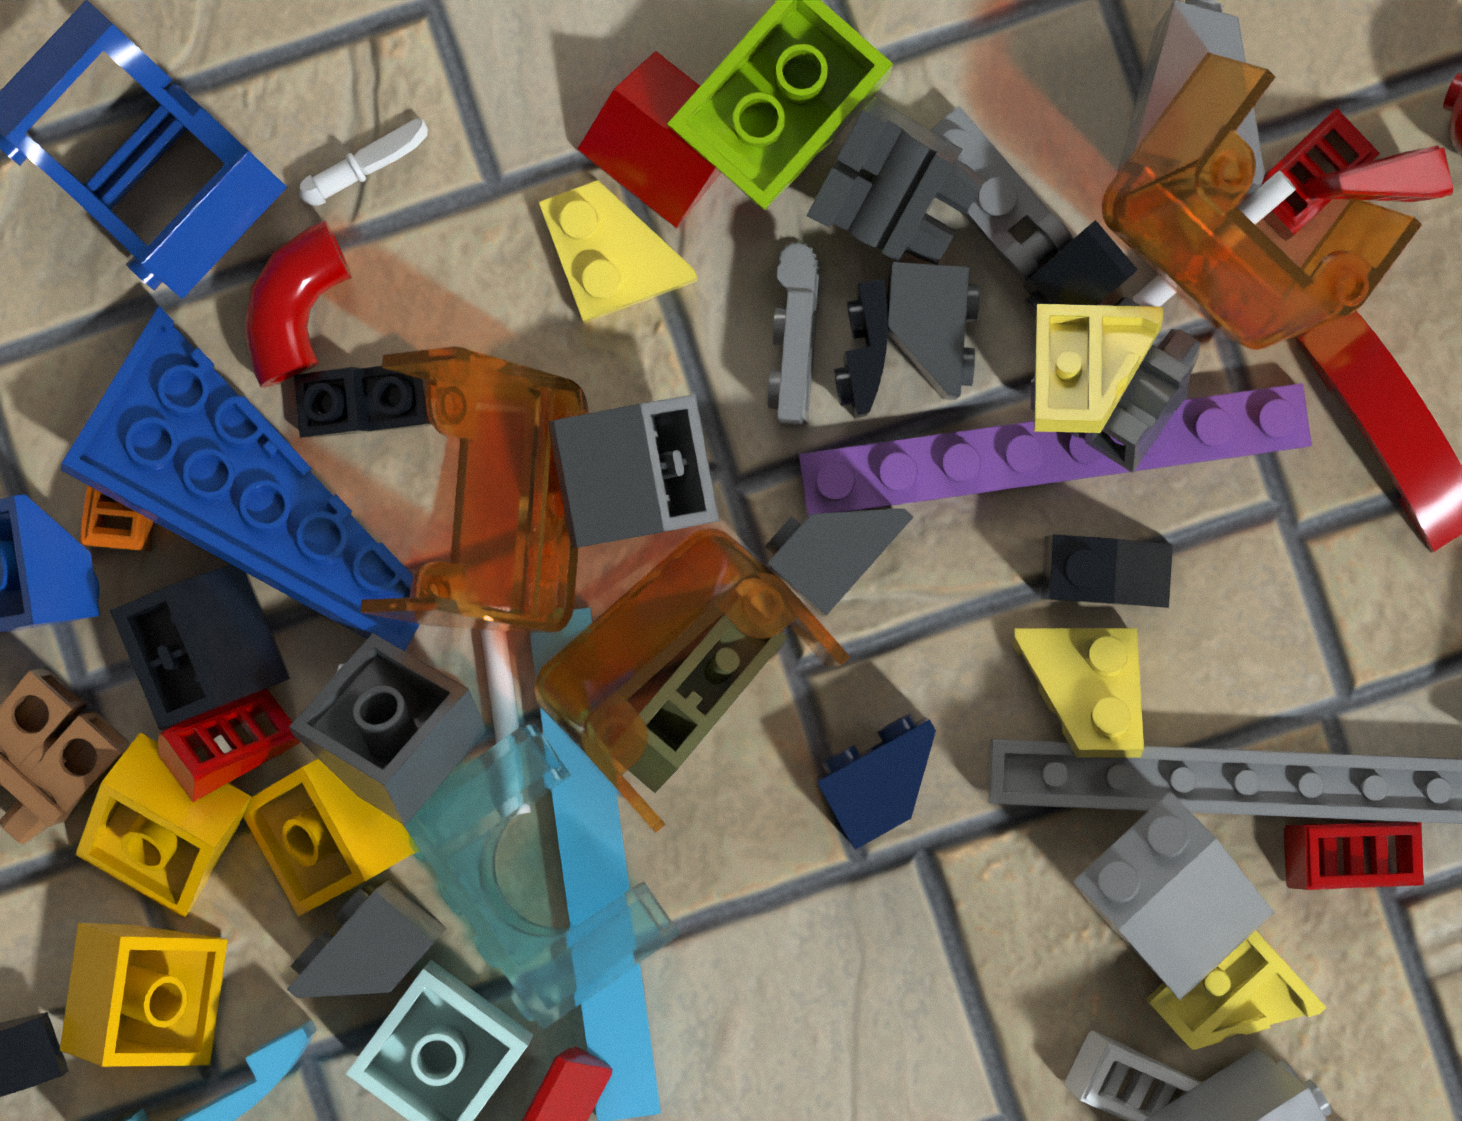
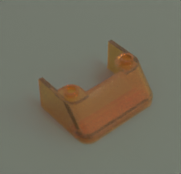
M1207 52L1107 187L1102 200V216L1105 224L1113 233L1226 337L1249 349L1261 350L1357 311L1422 224L1413 216L1364 200H1350L1299 268L1236 207L1251 186L1256 171L1254 152L1236 130L1276 77L1267 68Z
M459 346L383 355L382 368L428 380L427 412L433 427L446 437L460 440L450 563L430 562L421 566L412 580L410 598L364 599L361 603V613L437 627L525 633H553L561 631L569 623L574 610L578 548L571 549L548 421L588 414V403L583 390L571 379Z
M702 529L687 537L544 664L534 681V695L539 707L641 822L655 833L666 824L623 777V774L641 758L648 741L647 728L643 719L627 702L630 696L722 614L741 633L758 639L775 636L790 625L826 667L842 666L850 658L840 644L777 575L729 534L718 529Z

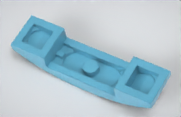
M312 1019L255 1048L245 1057L255 1078L174 1121H235L250 1110L281 1081L305 1052L317 1031ZM144 1108L119 1121L150 1120Z

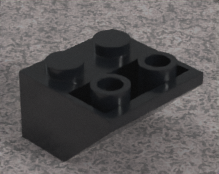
M233 565L166 586L110 610L159 730L168 729L184 720L292 679L248 573Z

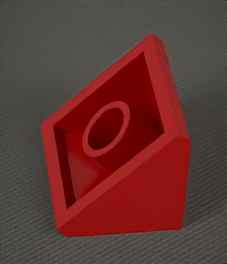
M655 51L613 89L577 148V151L677 229L721 173L667 126V123L697 91L700 85Z

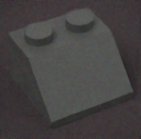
M904 508L810 514L802 525L791 516L766 544L765 547L774 555L766 566L822 616H827L914 517Z
M374 633L371 634L289 726L292 734L359 798L405 826L487 731L468 688Z

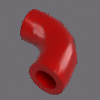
M326 220L307 228L274 251L251 287L244 333L252 369L260 388L285 382L294 378L295 374H303L319 363L311 346L307 328L310 310L320 295L333 286L352 278L344 254Z

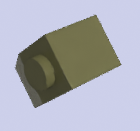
M739 596L615 741L607 753L651 791L656 793L678 770L788 637Z

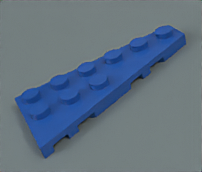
M158 306L62 461L61 471L365 639H368L374 633L405 651L434 600V597L382 542L377 543L351 515L352 510L337 494L333 496L311 473L312 468L246 397L239 396L214 370L213 362L199 348L195 349L174 327V321Z

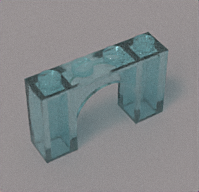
M534 723L519 727L444 781L404 827L409 833V843L415 852L413 855L422 862L428 861L442 881L438 884V889L445 903L456 914H464L478 934L474 937V942L481 956L493 968L500 967L514 987L511 989L510 994L517 1009L527 1020L531 1022L536 1020L542 1030H544L672 941L680 933L644 881L626 891L583 923L572 927L552 928L538 925L524 918L508 903L498 884L495 870L496 850L500 837L509 822L518 813L571 776L541 730Z

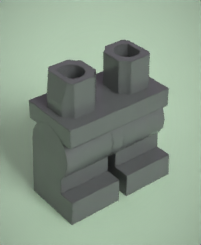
M875 96L862 110L837 157L838 161L831 168L806 216L827 227H830L833 223L847 230L865 244L882 249L881 253L897 262L907 252L918 259L938 265L957 231L927 213L937 198L966 215L981 190L985 179L968 165L957 160L963 150L962 148L948 140L944 142L935 133Z
M1125 296L1113 306L1141 305ZM1171 329L1158 347L1151 345L1101 433H1086L1085 443L1133 473L1172 417L1174 411H1177L1187 398L1190 374L1199 357V341L1180 329ZM1035 377L1031 380V409L1035 411ZM1068 432V433H1070L1071 435L1075 436L1076 438H1078V437L1080 436V434H1081V433ZM1110 436L1124 445L1116 443L1114 440L1110 438Z

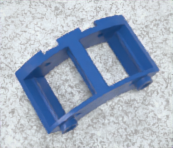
M85 0L0 90V149L19 166L29 158L76 200L133 255L126 263V266L151 289L155 291L163 282L183 299L282 194L287 186L179 85L173 82L165 91L164 88L172 79L88 0ZM104 51L160 104L83 184L35 141L27 131ZM188 129L225 164L148 245L112 209Z

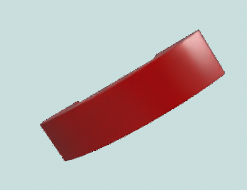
M1350 304L1296 338V341L1329 392H1336L1401 495V497L1397 498L1398 502L1429 551L1435 552L1462 535V465L1428 407L1389 350L1364 318Z

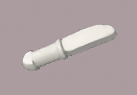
M414 119L358 150L354 156L352 153H348L346 159L314 177L309 175L300 184L299 197L301 201L312 206L326 203L325 199L357 181L364 182L366 180L365 175H369L415 149L427 137L428 128L424 120Z

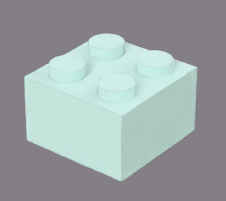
M430 960L347 1071L346 1075L409 1121H474L528 1047L533 1034L433 960Z

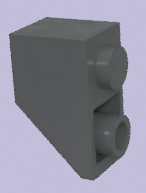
M892 262L888 275L887 336L942 399L957 400L961 396V385L972 386L975 348L964 347L966 322H977L979 284H968L969 267Z

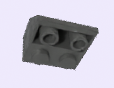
M696 394L548 421L571 549L719 521Z
M387 880L377 889L368 882L335 915L334 918L343 926L334 937L325 930L319 938L316 937L290 966L299 976L287 990L296 998L390 993L443 934L446 928L393 880Z

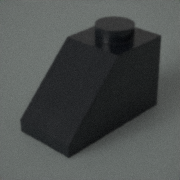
M1095 220L1026 281L1023 287L1030 296L1024 302L1035 318L1037 304L1099 305L1137 272L1138 269Z
M1057 534L1045 536L1041 599L1169 608L1173 545L1116 538Z

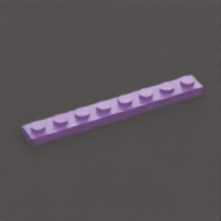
M1303 383L1184 400L1177 411H1174L1172 417L1134 472L1312 446ZM1034 421L798 455L807 518L810 514L874 509L1129 473L1130 471L1085 443L1086 433H1081L1076 438L1068 432H1034ZM1110 436V438L1114 440L1116 443L1124 445Z

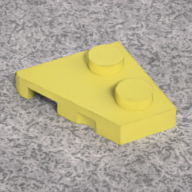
M599 180L539 202L584 323L698 281L695 270Z
M1037 304L1034 432L1101 433L1162 328L1163 307Z
M1015 628L1012 637L1013 647L1018 656L1023 655L1038 681L1037 689L1048 709L1054 712L1062 723V733L1076 758H1141L1144 751L1137 628Z
M1256 930L1181 1000L1164 983L1145 999L1191 1050L1220 1043L1224 1038L1237 1034L1248 1035L1270 1028V1025L1304 1015L1307 1017L1315 1016L1327 1008Z

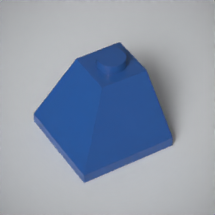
M14 495L0 499V633L100 616L98 604L100 586L98 577L93 571L91 552L27 495Z

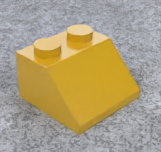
M140 732L101 782L75 855L179 916L186 918L234 837L251 796L229 782L192 802L158 756V742Z
M319 759L308 763L252 796L243 814V818L298 917L369 880L420 850L410 832L408 823L406 826L359 798Z
M78 923L59 1051L102 1067L210 1065L228 939L132 924Z

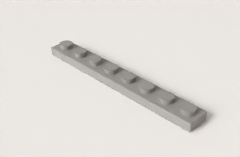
M991 739L988 792V803L1149 811L1171 791L1193 813L1462 824V759L1149 745H1144L1141 758H1076L1068 742Z

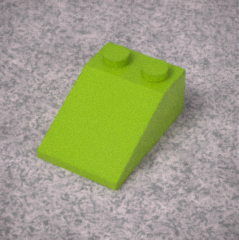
M776 0L667 123V126L765 211L842 132L890 78L893 63L823 1Z

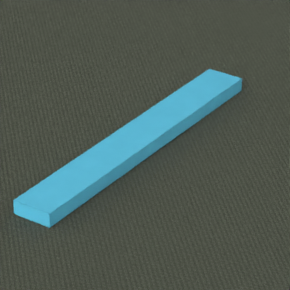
M589 607L527 616L587 1052L610 1065L613 1069L612 1075L595 1106L597 1121H613L661 1114L612 756L607 753L611 746L592 610Z

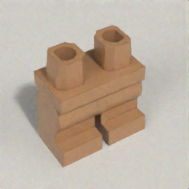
M47 667L29 670L0 706V786L2 785L18 799L0 819V825L22 845L33 840L48 827L50 828L67 821L78 806L100 785L131 744L96 711L79 715L88 704ZM70 723H71V725H70V726L63 732V734L59 737L58 734L60 733V731H61L67 724H70Z

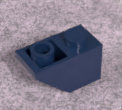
M909 713L878 730L877 733L882 742L859 753L854 744L821 762L826 773L815 779L854 850L912 818L936 729L930 719L925 717L915 723L912 715Z

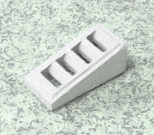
M1092 1030L1088 1033L1065 1080V1087L1080 1101L1126 1121H1144L1168 1105L1176 1087L1184 1090L1182 1093L1184 1095L1202 1082ZM1129 1068H1134L1136 1070L1122 1099L1116 1097ZM1154 1078L1159 1079L1160 1081L1146 1110L1141 1109L1140 1106Z

